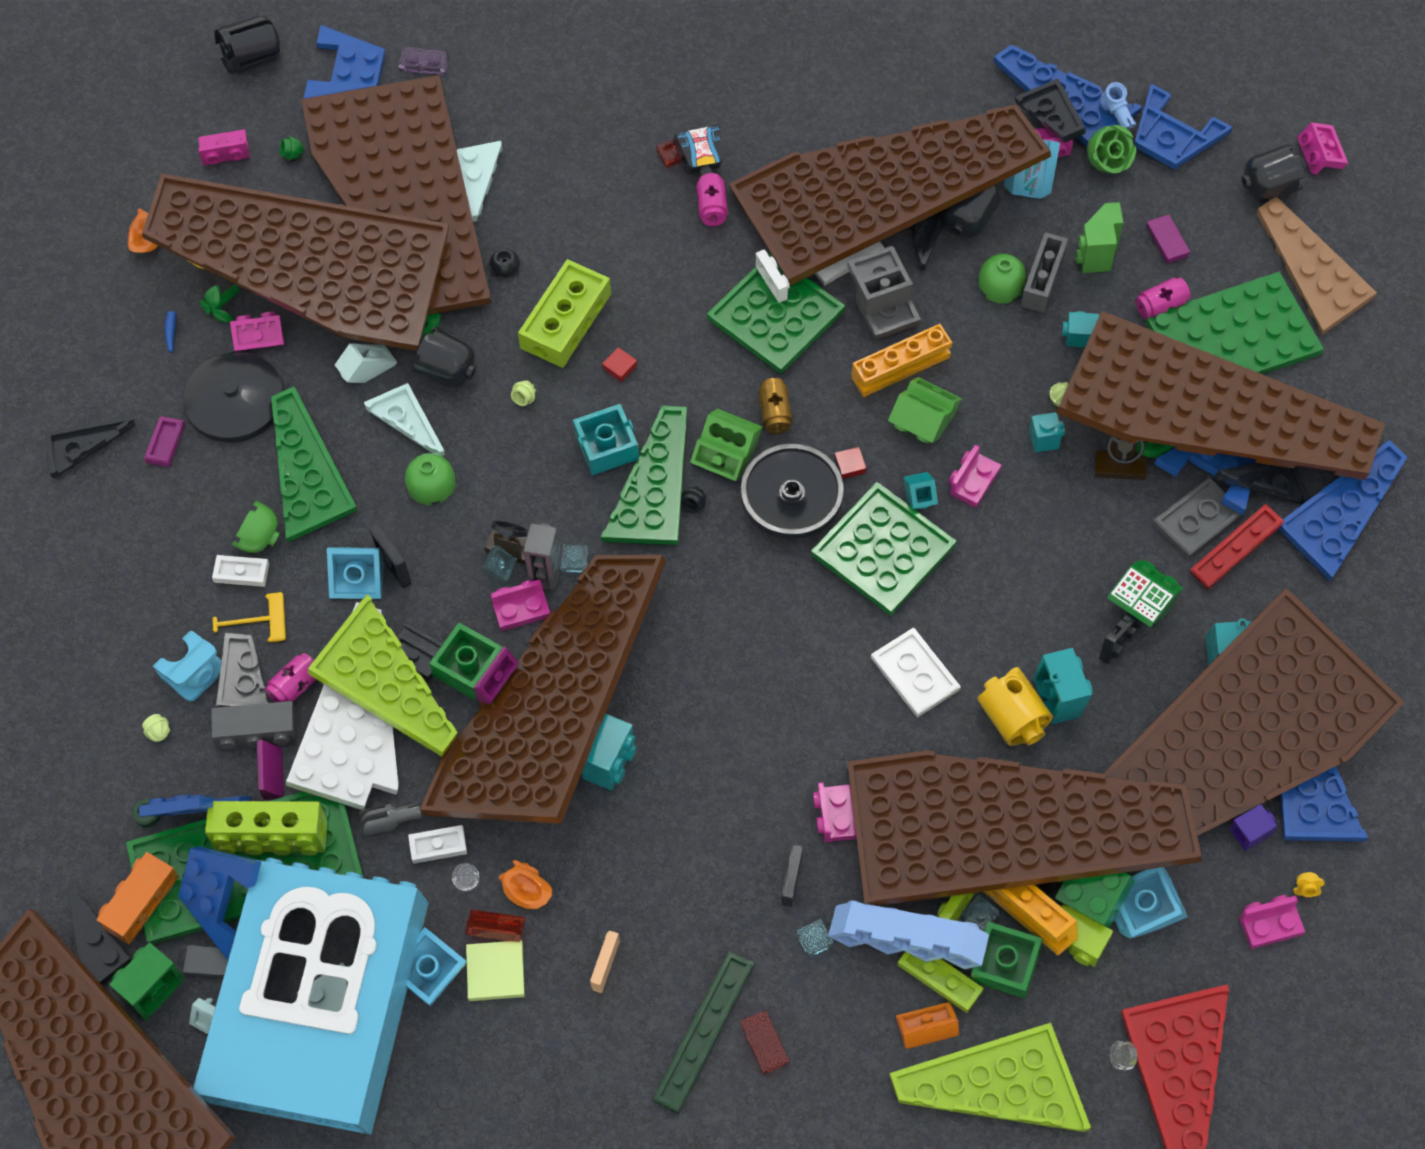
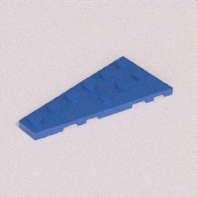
M1013 45L1008 46L994 56L993 63L1025 92L1059 79L1085 127L1086 134L1077 137V139L1086 147L1094 132L1105 126L1119 125L1115 115L1101 106L1100 98L1104 91H1102L1100 86L1073 73L1068 72L1066 74L1057 70L1058 66L1036 60V56ZM1110 95L1111 98L1118 100L1115 95ZM1128 103L1127 108L1132 118L1141 112L1142 106L1136 103L1134 105Z
M1388 440L1377 449L1366 480L1340 476L1283 519L1284 524L1278 530L1331 582L1404 465L1407 456Z
M1336 766L1319 774L1318 777H1313L1280 794L1283 840L1367 841L1368 836L1365 830H1362L1357 819L1358 814L1348 799L1346 787Z

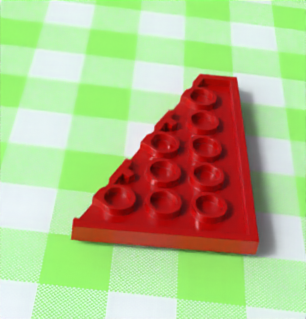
M1228 984L1121 1011L1165 1149H1206L1223 1037V1025L1226 1016V1004L1229 993Z

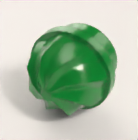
M293 137L281 140L280 156L291 161L301 156L303 146L299 140Z

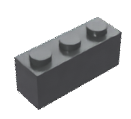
M1044 233L1024 288L1021 307L1045 313L1065 256L1068 238Z
M545 523L539 525L531 524L524 548L529 580H541L543 589L555 591L562 566L557 528Z
M292 701L212 708V739L217 748L225 750L244 745L257 747L258 740H264L277 745H285L289 741H297L296 709Z

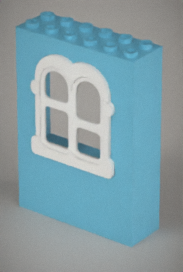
M266 858V862L261 861L256 885L248 888L193 1089L208 1104L371 1135L408 989L406 986L407 980H410L417 952L416 943L418 935L423 928L429 902L422 895V892L416 888V885L410 882L400 881L399 885L389 883V880L382 877H373L372 880L363 879L362 875L353 872H346V875L335 874L336 871L329 868L320 867L319 871L309 869V866L305 864L293 863L292 866L282 865L283 862L280 860ZM296 908L308 909L315 916L316 928L312 942L309 945L291 943L279 939L285 916ZM341 916L355 918L361 928L355 959L350 967L323 963L320 960L327 929L332 921ZM276 953L302 956L307 960L297 1000L294 1003L268 1000L263 996L272 960ZM317 975L343 978L348 981L343 1006L340 1011L333 1012L309 1006L308 1002L313 982Z

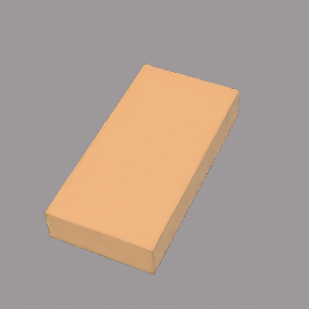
M609 931L606 934L590 980L591 988L595 992L602 993L620 943L618 933Z

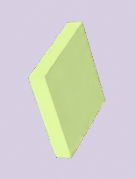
M522 940L466 945L469 1001L525 997Z

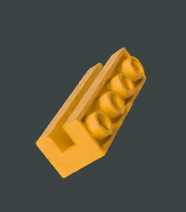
M938 324L854 362L852 365V380L862 396L866 397L949 359L951 356L949 349L952 348V341L941 324Z
M1035 885L984 891L985 894L1034 936L1042 938V942L1056 955H1060L1078 939L1077 920Z

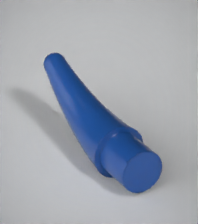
M171 311L167 312L166 321H164L165 338L169 352L174 350V334L177 324V313Z

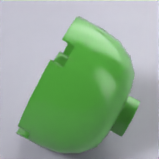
M1119 125L1105 126L1094 132L1087 145V157L1092 166L1098 171L1108 174L1119 173L1128 169L1136 155V146H1133L1131 139L1133 138L1132 133Z
M997 254L990 257L983 263L978 275L979 290L986 294L985 297L988 300L996 303H1010L1019 295L1021 297L1027 283V273L1023 263L1010 254Z
M433 453L422 454L409 463L405 471V486L409 496L418 503L424 505H431L432 502L437 501L441 503L452 495L456 487L455 472L450 462L443 456Z
M257 500L254 503V506L258 507L257 510L249 511L236 535L240 538V541H233L232 546L247 553L261 552L268 544L273 547L280 534L276 531L278 520L273 510Z

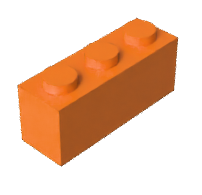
M146 852L142 858L135 861L132 872L127 879L118 884L115 895L110 902L102 906L96 919L104 930L130 945L179 878L173 867Z

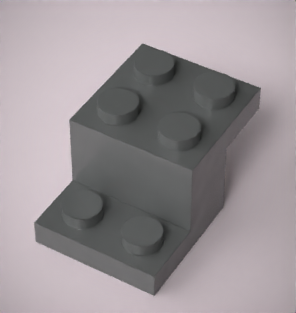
M893 246L847 262V267L857 285L856 303L875 341L921 324V318L911 301L913 283Z

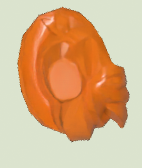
M138 209V214L132 221L128 232V247L134 253H146L158 247V245L143 238L142 231L148 213L142 209Z
M513 860L514 867L499 876L507 898L516 905L526 909H538L545 905L552 896L551 886L539 876L536 868L529 866L527 863Z

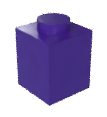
M1260 804L1236 818L1229 830L1246 852L1271 837L1277 825L1272 813L1265 810Z

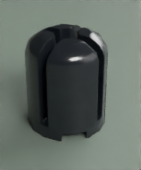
M258 15L214 30L215 44H220L223 58L220 59L228 73H237L274 61L280 54L278 32L273 23L265 16Z

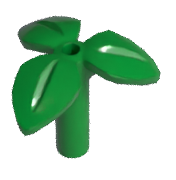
M216 285L206 292V300L200 299L199 303L208 316L212 311L216 320L230 323L235 321V319L226 311L221 310V307L238 294L240 290L236 285H232L221 294L219 285Z

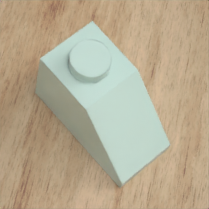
M350 343L335 366L345 381L365 383L395 366L397 361L385 345Z

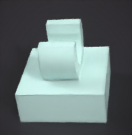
M198 998L192 1004L189 1024L208 1034L216 1007L212 1005V998H208L205 1001Z

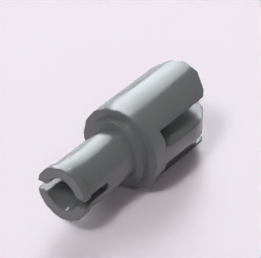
M415 802L396 808L389 803L359 811L363 834L365 836H372L396 830L399 823L422 819L419 803Z

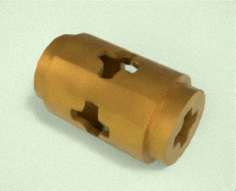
M779 378L764 380L758 390L763 426L771 434L787 432L790 430L793 422L788 387L784 380Z

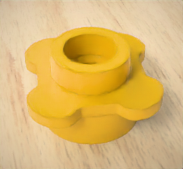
M1302 873L1297 877V887L1293 890L1294 894L1303 895L1304 897L1319 896L1321 894L1320 888L1324 886V880L1315 873Z

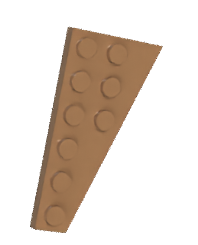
M1275 197L1258 208L1257 216L1268 237H1271L1275 243V250L1278 256H1281L1286 264L1285 269L1300 297L1304 298L1309 308L1308 312L1311 318L1315 319L1321 336L1375 298L1377 292L1281 200Z

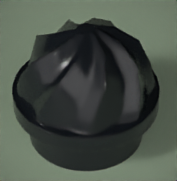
M695 486L684 490L682 493L681 504L684 509L695 513L704 508L706 494H704L703 489Z

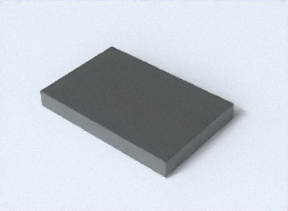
M1208 477L1154 519L1153 525L1189 559L1243 516L1222 504L1221 501L1226 493Z

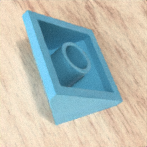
M327 548L329 598L363 599L366 595H369L372 599H381L384 562L380 548Z
M424 927L418 935L416 943L417 952L410 980H407L406 986L412 993L431 1006L467 961Z

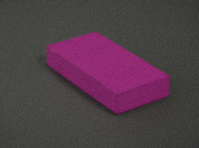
M1169 214L1147 222L1146 227L1167 264L1189 257L1190 250Z
M159 417L144 457L146 463L170 467L185 427L184 420Z

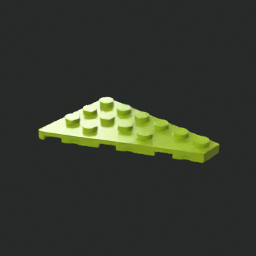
M366 595L310 665L308 674L442 757L457 737V731L452 723L447 720L442 707H439L431 695V690L422 676L417 673L412 660H409L404 653L401 643L392 629L387 626L383 615L374 606L372 598Z
M1051 1023L889 1074L898 1103L1086 1132L1091 1129Z

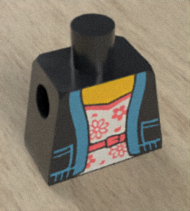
M719 124L675 133L673 143L687 174L699 172L701 177L704 174L713 173V169L720 168L722 164V146Z

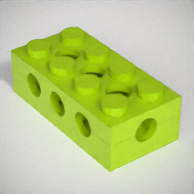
M567 259L519 330L520 349L564 368L611 296L610 278Z
M213 801V808H208L205 833L214 849L224 853L246 852L249 855H261L262 852H273L276 855H289L290 852H301L303 855L312 856L316 855L317 852H325L328 821L320 802Z

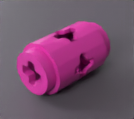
M704 174L699 178L696 185L699 217L705 225L718 226L726 220L728 215L725 183L718 174Z
M1171 278L1141 292L1139 297L1135 298L1136 308L1143 319L1146 320L1152 316L1156 318L1158 314L1167 312L1169 308H1178L1186 304V301L1191 297L1190 290L1182 278Z
M302 653L300 656L296 655L268 681V686L264 689L268 697L274 703L294 702L317 680L308 674V668L314 660L305 653ZM289 669V671L286 673L287 675L283 677V671ZM303 683L302 690L297 692L299 689L298 684Z

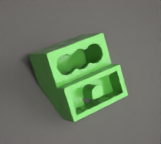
M1120 202L1105 203L1084 225L1083 233L1078 237L1079 249H1076L1075 252L1076 263L1080 264L1082 273L1111 271L1123 226Z
M917 377L910 382L906 391L899 394L888 421L893 423L894 427L900 431H909L917 435L916 438L922 442L933 443L941 437L957 412L962 398Z
M717 408L707 416L701 438L697 440L690 463L737 481L741 478L756 450L763 426Z

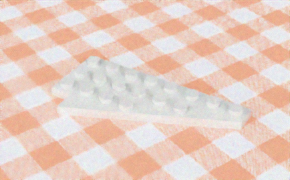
M356 602L353 611H354L355 608L359 605L358 602ZM324 684L287 778L286 786L360 810H364L372 787L396 795L398 792V777L393 726Z

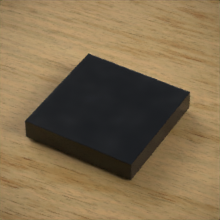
M378 523L370 527L374 547L380 548L384 564L402 588L411 585L404 558Z

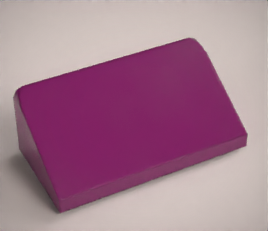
M507 647L501 649L475 685V696L478 701L490 704L518 666L519 662Z
M258 740V790L264 800L284 797L282 749L264 740Z

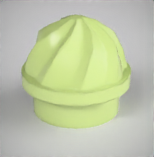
M529 381L517 382L512 388L511 398L516 404L526 406L535 400L536 389Z
M1059 382L1050 389V399L1058 407L1068 387L1067 382Z
M160 714L151 715L142 724L144 735L154 742L164 740L170 732L168 720Z

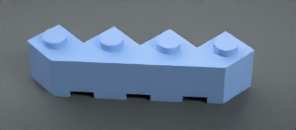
M848 901V903L836 906L828 936L848 947L866 943L886 954L906 951L925 962L943 958L963 969L982 966L989 934L980 930L977 924L971 922L938 918L933 915L901 911L896 908H885L863 904L858 901Z

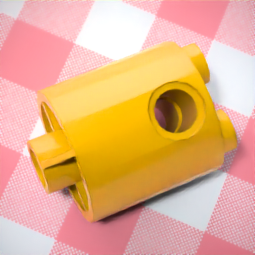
M1019 667L1011 669L1006 676L1000 679L993 677L984 684L986 690L977 699L1009 746H1016L1021 743L1032 745L1044 737L1045 732L1043 729L1052 721L1053 715Z

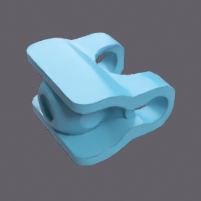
M189 631L182 638L188 647V652L184 658L176 662H169L164 658H160L153 665L161 679L189 702L196 700L220 677L222 661L216 656L217 651L215 647L193 631Z

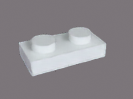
M765 249L757 252V270L778 303L787 300L788 288L790 286L786 276L779 273L775 259L772 256L769 257Z
M217 555L212 579L214 583L265 587L269 562L268 559Z
M462 825L408 835L413 864L467 854Z

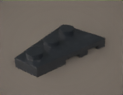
M1059 79L1015 96V102L1063 143L1086 134L1085 127Z

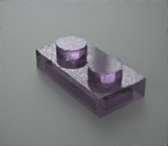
M402 46L398 64L399 70L445 75L449 54L447 50Z

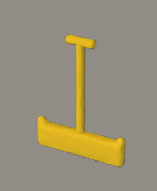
M278 592L265 595L269 602V616L218 622L217 617H213V632L217 633L218 627L270 621V637L267 641L269 643L284 641L286 639L283 593Z

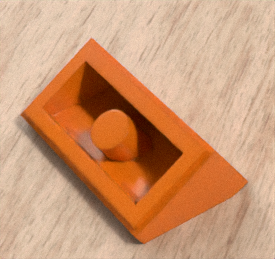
M950 1002L896 1015L906 1049L959 1035L958 1020Z

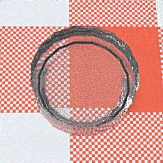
M463 863L453 870L452 881L457 890L470 892L478 886L480 876L474 865Z
M1128 1041L1115 1042L1110 1049L1111 1064L1118 1070L1132 1069L1137 1062L1135 1046Z

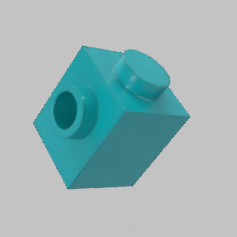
M1083 311L1069 312L1067 322L1063 321L1062 336H1066V346L1086 347L1099 314Z
M1056 412L1031 417L1029 434L1034 453L1059 449L1061 438L1065 436L1063 421L1058 420Z
M928 472L903 477L906 501L913 509H925L931 505L938 504L935 480Z

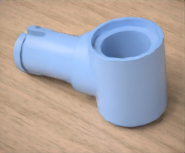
M1111 83L1100 98L1101 106L1115 115L1120 126L1129 130L1136 123L1127 108L1128 103L1125 99L1127 90L1121 83ZM1109 94L1115 95L1118 100L1111 98Z

